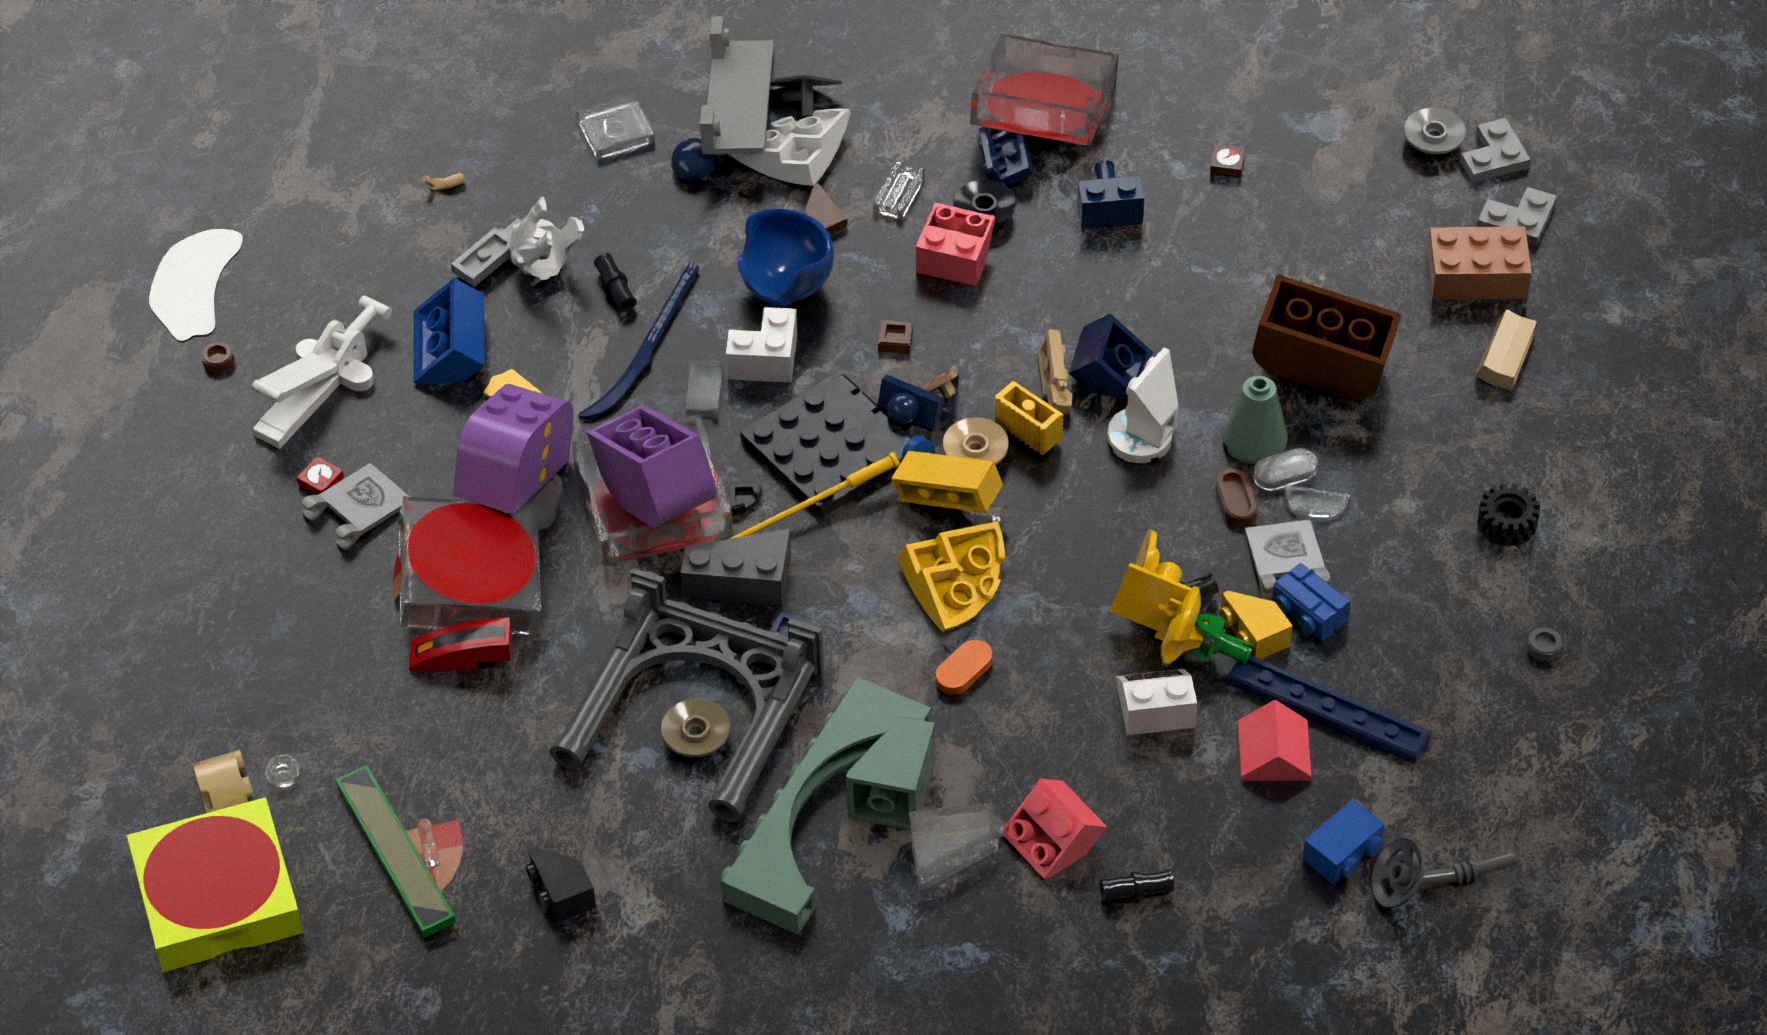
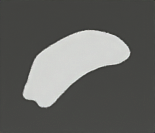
M227 229L203 231L176 243L163 257L151 286L149 304L152 311L168 328L175 339L184 341L194 335H208L214 330L216 323L214 310L216 284L224 266L239 251L242 245L243 238L241 233Z

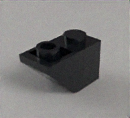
M535 846L528 849L530 863L525 865L528 878L532 885L538 883L541 889L538 892L541 905L545 912L551 910L556 923L596 908L594 887L580 860Z

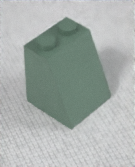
M900 716L853 765L846 775L847 818L916 831L935 766V723L921 718Z

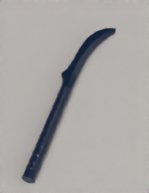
M689 262L626 371L602 398L578 414L579 419H590L599 416L614 407L625 395L642 370L651 363L653 349L699 270V266L696 263Z

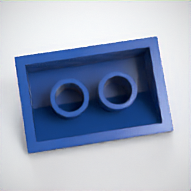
M453 278L414 310V383L426 385L465 382L485 366V310L483 293Z

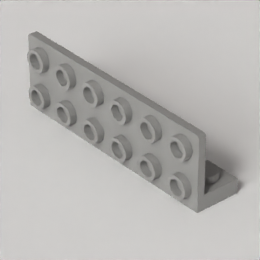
M724 16L711 17L710 43L712 63L707 105L702 106L700 117L703 154L715 155L763 153L766 141L774 42L773 40L731 41L730 28L724 27Z

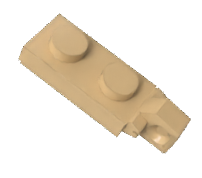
M1049 329L1037 350L1043 398L1048 400L1049 405L1067 414L1072 405V393L1066 389L1069 379L1068 369H1065L1064 365L1066 349L1065 345L1061 342L1060 331Z

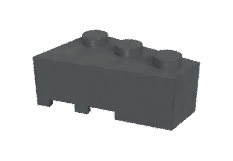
M790 529L685 546L680 572L682 597L783 606L791 558Z

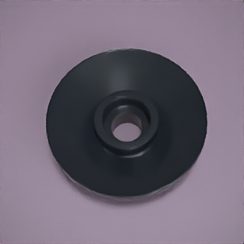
M975 180L963 185L956 192L953 207L995 216L994 226H997L1007 221L1013 215L1016 200L1013 192L1000 182Z

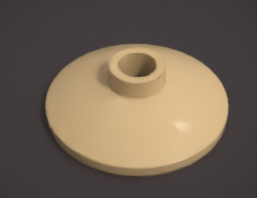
M974 417L960 420L946 431L943 438L945 455L994 461L995 465L1006 456L1009 445L1008 436L1004 429L997 423L985 418Z

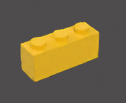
M915 451L907 452L891 478L901 502L987 513L1003 486L994 461Z

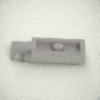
M517 218L505 229L501 228L498 230L494 227L451 263L452 272L473 287L477 286L511 257L509 239L513 231V225L520 223L521 220Z

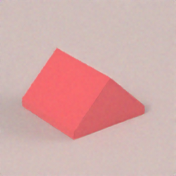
M1273 700L1238 720L1241 781H1311L1307 719L1277 700Z

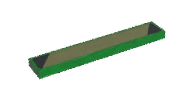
M368 765L335 779L338 789L423 937L425 938L457 923L454 913Z

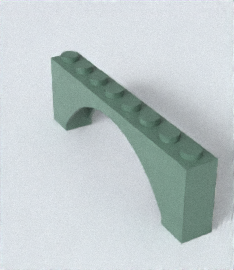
M857 677L851 688L847 687L843 691L839 700V706L835 712H830L825 718L819 736L817 738L813 737L809 742L806 756L802 762H797L793 766L789 775V781L784 789L779 788L775 793L772 807L768 813L762 814L759 817L755 826V832L750 840L746 839L741 844L737 859L732 867L727 866L720 878L723 902L795 934H799L815 910V889L806 885L797 868L791 849L792 830L802 806L813 791L826 779L839 770L857 762L900 716L921 718L931 722V707Z

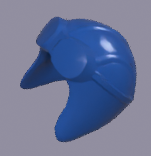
M766 209L754 212L747 217L745 222L746 240L744 249L736 259L738 270L748 290H752L758 300L773 308H786L791 303L812 295L826 282L833 267L834 248L831 237L821 222L792 209Z

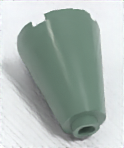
M1253 376L1244 382L1223 428V444L1225 443L1228 453L1241 462L1255 465L1262 464V460L1272 458L1273 461L1279 458L1286 449L1288 432L1276 385L1265 376Z

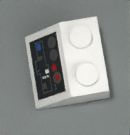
M1185 669L1116 676L1127 735L1195 728L1197 700L1192 677Z

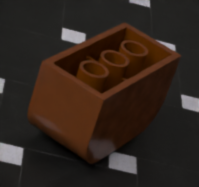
M1277 274L1258 325L1252 355L1261 368L1277 377L1346 399H1366L1373 396L1378 388L1402 314Z

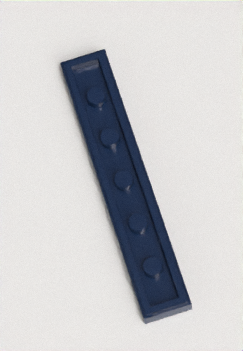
M1249 655L1246 664L1237 661L1227 676V683L1270 702L1277 700L1300 715L1413 763H1416L1430 739L1431 731L1251 655Z

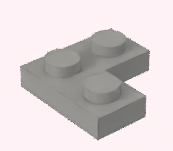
M1506 118L1477 125L1476 135L1484 147L1461 153L1460 162L1472 183L1530 168L1531 159Z
M1527 187L1518 208L1487 199L1478 218L1477 227L1525 226L1527 243L1537 246L1556 205L1557 196Z

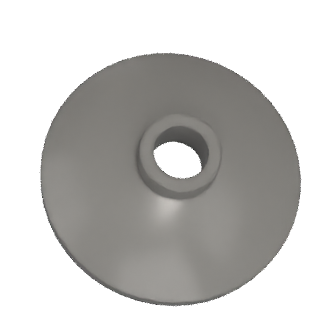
M1424 108L1412 113L1407 118L1404 125V135L1414 148L1422 152L1444 154L1461 146L1466 136V127L1461 118L1449 110Z

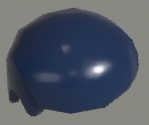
M690 138L679 143L673 150L671 168L679 179L706 181L712 171H719V157L715 154H703L701 139Z

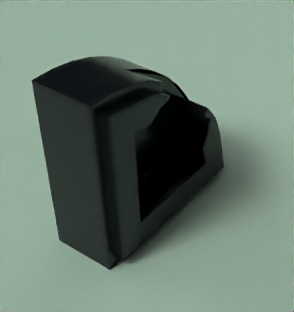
M761 482L728 483L729 516L743 514L758 503L762 493Z

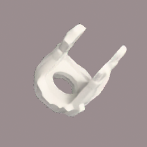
M544 197L537 201L535 206L529 211V214L520 223L513 225V231L509 239L513 264L518 266L525 274L536 276L540 280L558 275L568 258L569 249L573 244L581 240L584 233L582 220H578L575 217L570 216L562 230L555 227L550 221L540 219L547 211ZM548 250V258L540 260L539 257Z

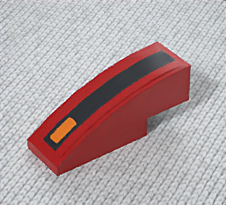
M510 617L459 623L426 633L411 640L410 671L478 670L479 662L511 661L512 627Z

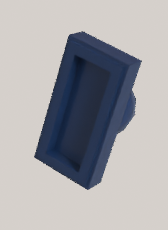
M887 374L881 381L877 405L887 410L889 417L898 424L904 425L913 421L934 430L939 426L944 398Z

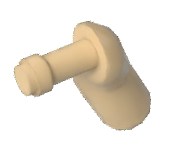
M462 173L446 178L430 179L429 176H424L422 181L428 184L431 190H447L464 184L465 176Z

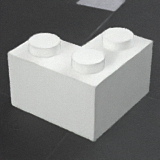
M764 307L761 331L729 330L726 348L727 379L792 382L797 342L796 309Z

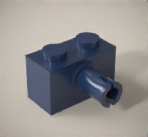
M1101 160L1094 167L1097 179L1078 181L1077 209L1081 229L1143 224L1145 198L1140 176L1116 178L1114 163L1106 160L1107 170H1105L1103 160Z

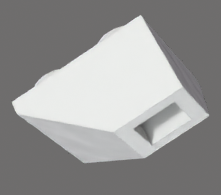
M1165 347L1156 357L1152 356L1147 361L1144 371L1138 378H1132L1126 389V394L1128 395V406L1125 410V416L1127 417L1126 431L1159 448L1177 428L1178 400L1170 350Z

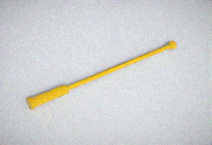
M891 452L888 456L848 475L844 482L729 539L752 535L846 487L854 488L892 468L896 469L900 465L896 454Z

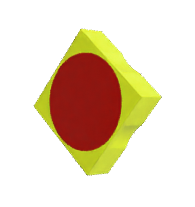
M266 797L127 835L162 972L213 959L222 953L234 949L255 947L303 933L297 904Z

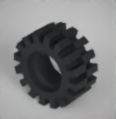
M1501 483L1500 489L1494 485L1490 488V492L1487 490L1484 492L1483 498L1480 500L1477 518L1480 532L1485 531L1484 537L1489 540L1493 536L1495 537L1494 543L1499 545L1500 541L1504 540L1505 546H1511L1512 541H1515L1516 545H1521L1523 538L1528 542L1532 534L1535 535L1540 515V503L1536 501L1537 496L1534 493L1528 495V488L1523 487L1520 491L1517 490L1518 484L1512 483V488H1507V483ZM1511 510L1518 513L1521 517L1507 519L1501 517L1496 512Z

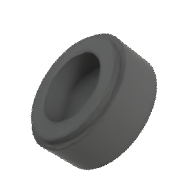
M1543 627L1537 628L1529 634L1527 651L1532 658L1541 662H1550L1560 655L1562 638L1555 630Z

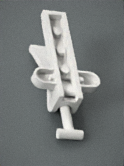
M365 295L362 296L359 300V307L363 308L364 311L346 330L343 323L332 320L326 326L318 341L305 339L297 344V361L259 380H255L252 384V390L276 401V403L253 427L254 436L280 449L340 384L355 391H365L371 388L374 384L373 371L371 367L361 362L367 356L365 338L361 331L376 315L388 319L392 313V308Z

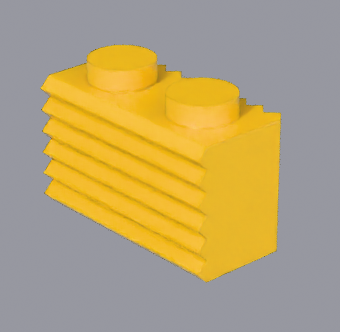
M1012 381L995 395V423L1000 424L1002 428H1005V431H1009L1010 435L1015 434V438L1024 441V444L1029 445V448L1039 451V455H1044L1062 439V433L1064 432L1062 431L1064 428L1062 426L1064 418L1062 417L1064 414L1017 382Z

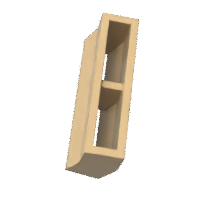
M1506 309L1496 323L1475 376L1493 386L1512 391L1535 336L1537 321L1521 317Z

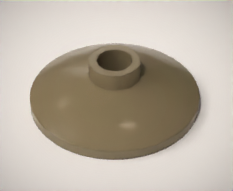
M688 699L677 703L667 711L661 723V734L665 744L672 751L687 757H702L716 752L726 743L730 735V720L728 714L720 705L706 699Z

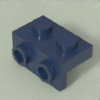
M985 126L979 128L981 140L978 141V146L986 162L982 163V166L989 180L994 179V181L1009 186L1034 175L1025 132L1009 128L991 136Z

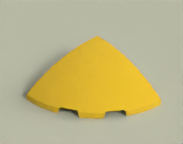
M998 521L939 533L935 539L905 545L897 555L900 566L913 593L925 612L942 632L957 628L973 619L985 604L990 602L997 591L1001 581L998 579L1000 566L1005 559L1004 541Z

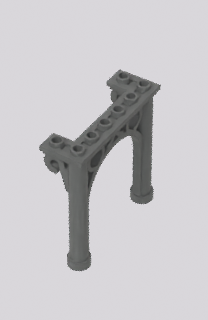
M633 568L631 571L632 591L627 598L624 608V617L627 618L625 624L562 736H558L549 750L550 756L563 767L569 769L579 768L623 689L642 670L659 663L675 660H691L715 665L730 672L742 681L751 692L756 704L754 719L708 804L710 811L716 817L727 822H738L746 809L745 801L811 676H816L817 673L822 674L824 670L822 628L810 622H801L790 618L787 623V638L780 633L762 630L746 622L734 621L715 612H706L684 602L666 599L664 577L651 571L645 572ZM665 632H672L683 636L685 639L679 644L665 646L659 641L658 637ZM693 637L704 640V642L696 641V646H693ZM646 641H649L653 650L639 655ZM731 650L744 653L741 656V663L737 661V654ZM761 661L773 665L775 669L769 674L753 675L748 666L753 662ZM775 685L770 697L765 703L764 695L761 688L772 687Z

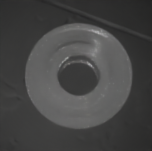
M277 754L268 761L265 768L266 779L271 785L276 787L290 786L300 776L299 763L288 754Z

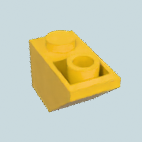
M1232 591L1222 593L1219 615L1225 619L1224 625L1233 630L1236 638L1254 644L1250 653L1251 656L1263 659L1290 647L1292 624L1274 601Z

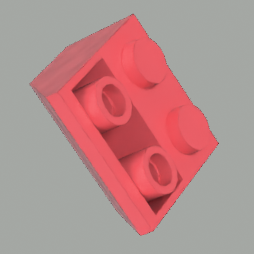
M935 203L916 245V272L976 286L986 264L995 216Z
M1040 778L1001 830V833L1044 879H1049L1085 856L1106 830L1107 826L1064 781Z

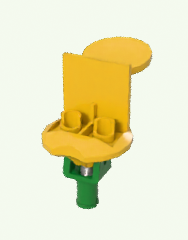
M1149 529L1140 548L1136 564L1129 563L1110 612L1157 630L1155 638L1163 641L1161 644L1163 666L1168 667L1185 651H1188L1204 662H1209L1212 654L1216 655L1218 652L1240 661L1242 664H1246L1254 644L1226 634V630L1223 629L1225 624L1224 618L1210 614L1198 615L1201 608L1199 587L1193 586L1191 588L1180 583L1182 571L1178 565L1172 562H1162L1158 565L1160 553L1156 548L1157 532Z

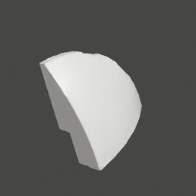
M817 110L813 112V116L799 121H795L793 116L771 122L770 130H766L765 151L763 153H730L728 155L770 177L794 184L814 186L830 165L839 148L848 124L850 110Z

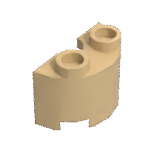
M240 750L192 764L206 813L248 802L247 798L254 796L249 777L241 778L239 772L245 770Z

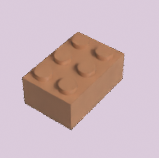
M1525 226L1430 227L1427 261L1432 300L1528 299L1532 272Z

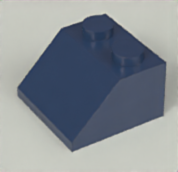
M1110 313L1083 326L1068 374L1090 393L1128 400L1126 389L1129 382L1134 377L1138 378L1144 371L1147 361L1153 355V351Z

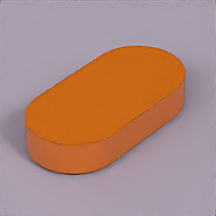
M970 640L962 644L937 668L936 685L938 689L948 695H958L966 691L991 667V647L981 640Z

